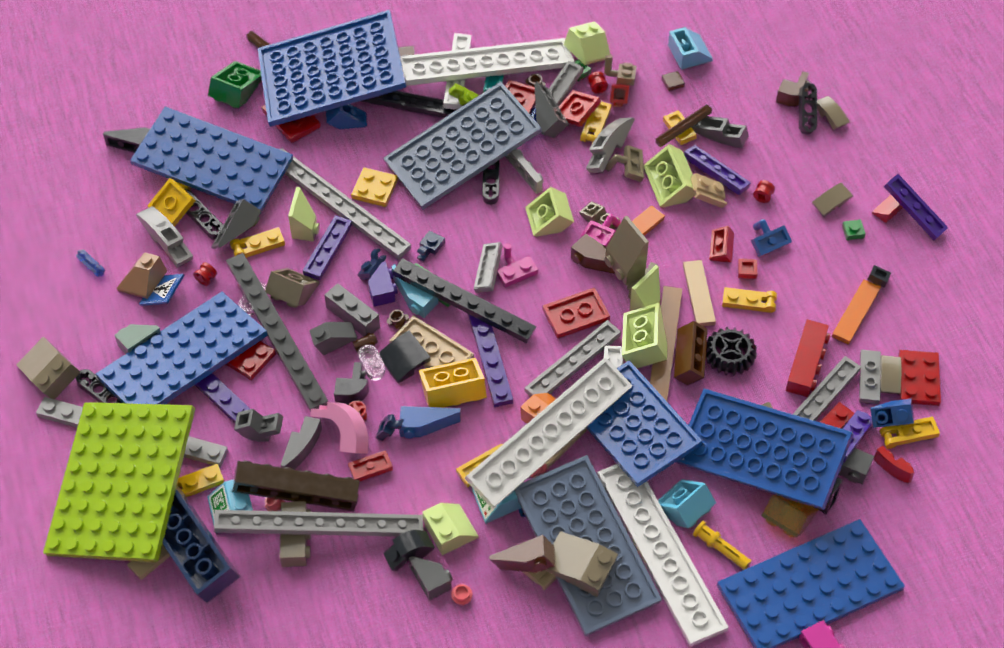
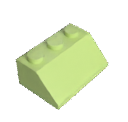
M668 144L644 164L645 172L660 207L685 203L696 195L691 181L693 174L682 150Z

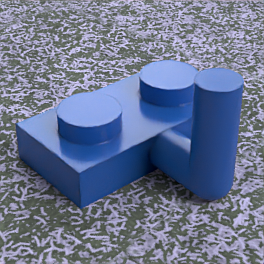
M761 219L753 225L754 230L762 229L764 233L751 240L758 257L792 242L785 225L772 231L765 219Z

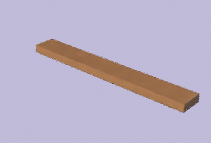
M669 286L663 287L661 312L668 345L667 360L652 364L650 378L651 385L666 401L668 398L682 288Z

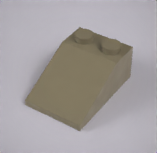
M628 216L622 219L606 247L604 257L606 265L614 270L616 277L622 280L625 285L645 276L649 241Z
M44 336L16 364L33 384L52 399H56L81 372Z
M560 531L553 544L555 566L545 571L598 597L616 563L618 553L600 544Z

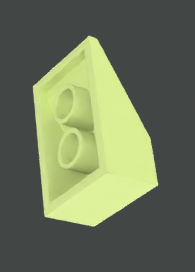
M656 303L624 313L622 356L625 361L630 360L636 368L667 360L668 345L660 304Z

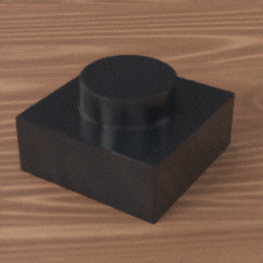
M874 265L867 280L885 288L891 272Z

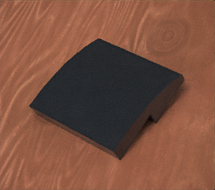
M410 330L397 337L377 354V357L398 384L415 374L414 370L431 361L429 354Z

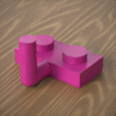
M609 214L603 224L590 220L581 236L586 233L607 247L616 230L609 228L610 225L613 224L618 228L621 222L613 214Z
M510 243L504 245V259L508 265L498 269L497 276L505 288L538 274V268L530 256L515 262L512 257V245Z

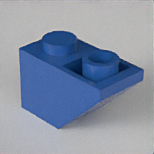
M912 399L890 401L870 408L873 428L914 423Z

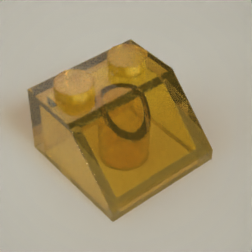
M773 494L761 516L766 519L765 521L768 524L778 526L783 529L786 535L797 538L804 532L819 509Z

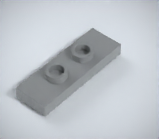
M569 60L549 88L558 107L584 71L582 66Z
M501 242L483 245L474 284L476 293L493 291L503 248Z
M861 350L859 402L879 404L881 351Z

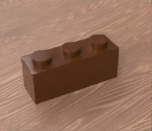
M695 321L677 329L674 378L687 386L703 379L705 374L708 329Z

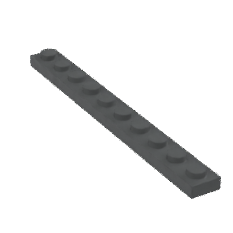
M244 253L227 259V266L261 326L267 330L269 340L310 412L311 409H319V405L326 406L328 399Z

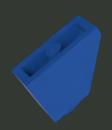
M348 104L327 110L326 122L339 130L367 127V115L363 110Z

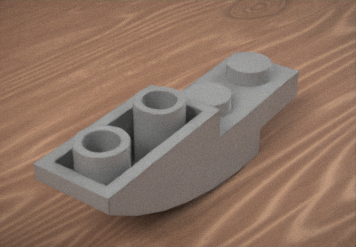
M633 117L619 118L613 121L596 137L589 149L593 154L586 167L589 173L604 171L614 149L621 148L635 121Z
M151 206L136 214L155 243L159 242L176 267L193 260V255L184 244L181 234L160 211Z

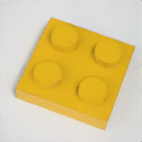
M363 167L351 197L354 200L386 207L398 178L393 174Z
M169 178L147 206L156 208L175 227L196 200L175 180Z

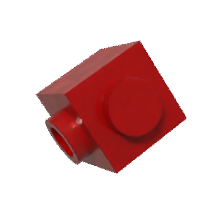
M612 83L610 102L614 103L613 106L624 107V104H628L630 85Z

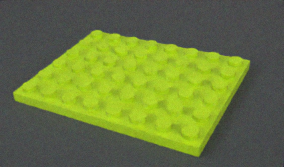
M84 402L43 553L46 556L158 562L195 408L192 405Z

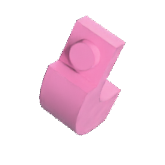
M327 402V406L319 405V409H311L310 417L329 418L337 424L341 436L340 452L368 453L367 428L361 415L353 407L344 403Z

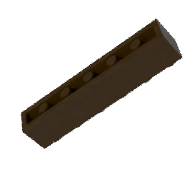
M238 461L232 492L292 502L306 501V504L354 511L358 501L360 480H355L351 477H336L331 474H318L308 470H293L290 467L281 468L270 464L262 465L252 463L251 461Z

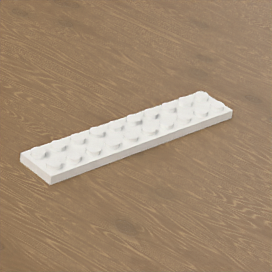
M564 38L400 56L406 86L564 68L568 60L574 63L570 51L563 45Z
M605 357L464 479L492 509L495 508L631 389L633 385Z
M618 464L598 471L599 479L606 483L605 491L688 645L691 647L728 631L727 623L648 482L637 488Z

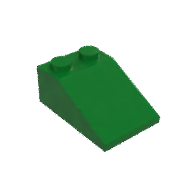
M234 61L210 77L208 96L214 98L215 101L224 102L231 107L239 108L249 100L262 81L261 70Z

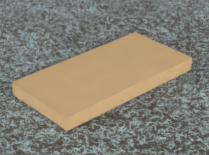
M414 315L389 340V343H391L397 337L410 330L430 356L431 361L423 365L426 368L474 358V353Z

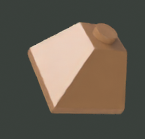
M144 252L116 289L120 292L148 299L167 272L160 256Z

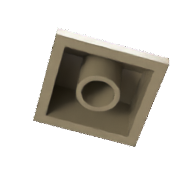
M290 268L271 271L265 292L271 295L272 299L283 300L287 302L288 306L297 308L307 303L320 281Z

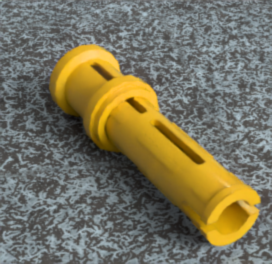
M702 521L694 530V537H699L707 543V547H714L742 568V570L747 569L751 564V559L722 539L720 533L709 528L705 521Z

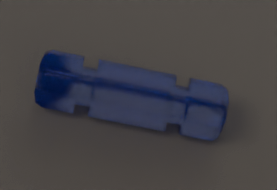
M84 249L77 251L76 258L82 261L90 271H93L97 277L104 275L105 268Z

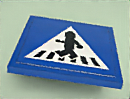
M184 274L164 275L148 299L142 298L139 305L168 304L181 283Z

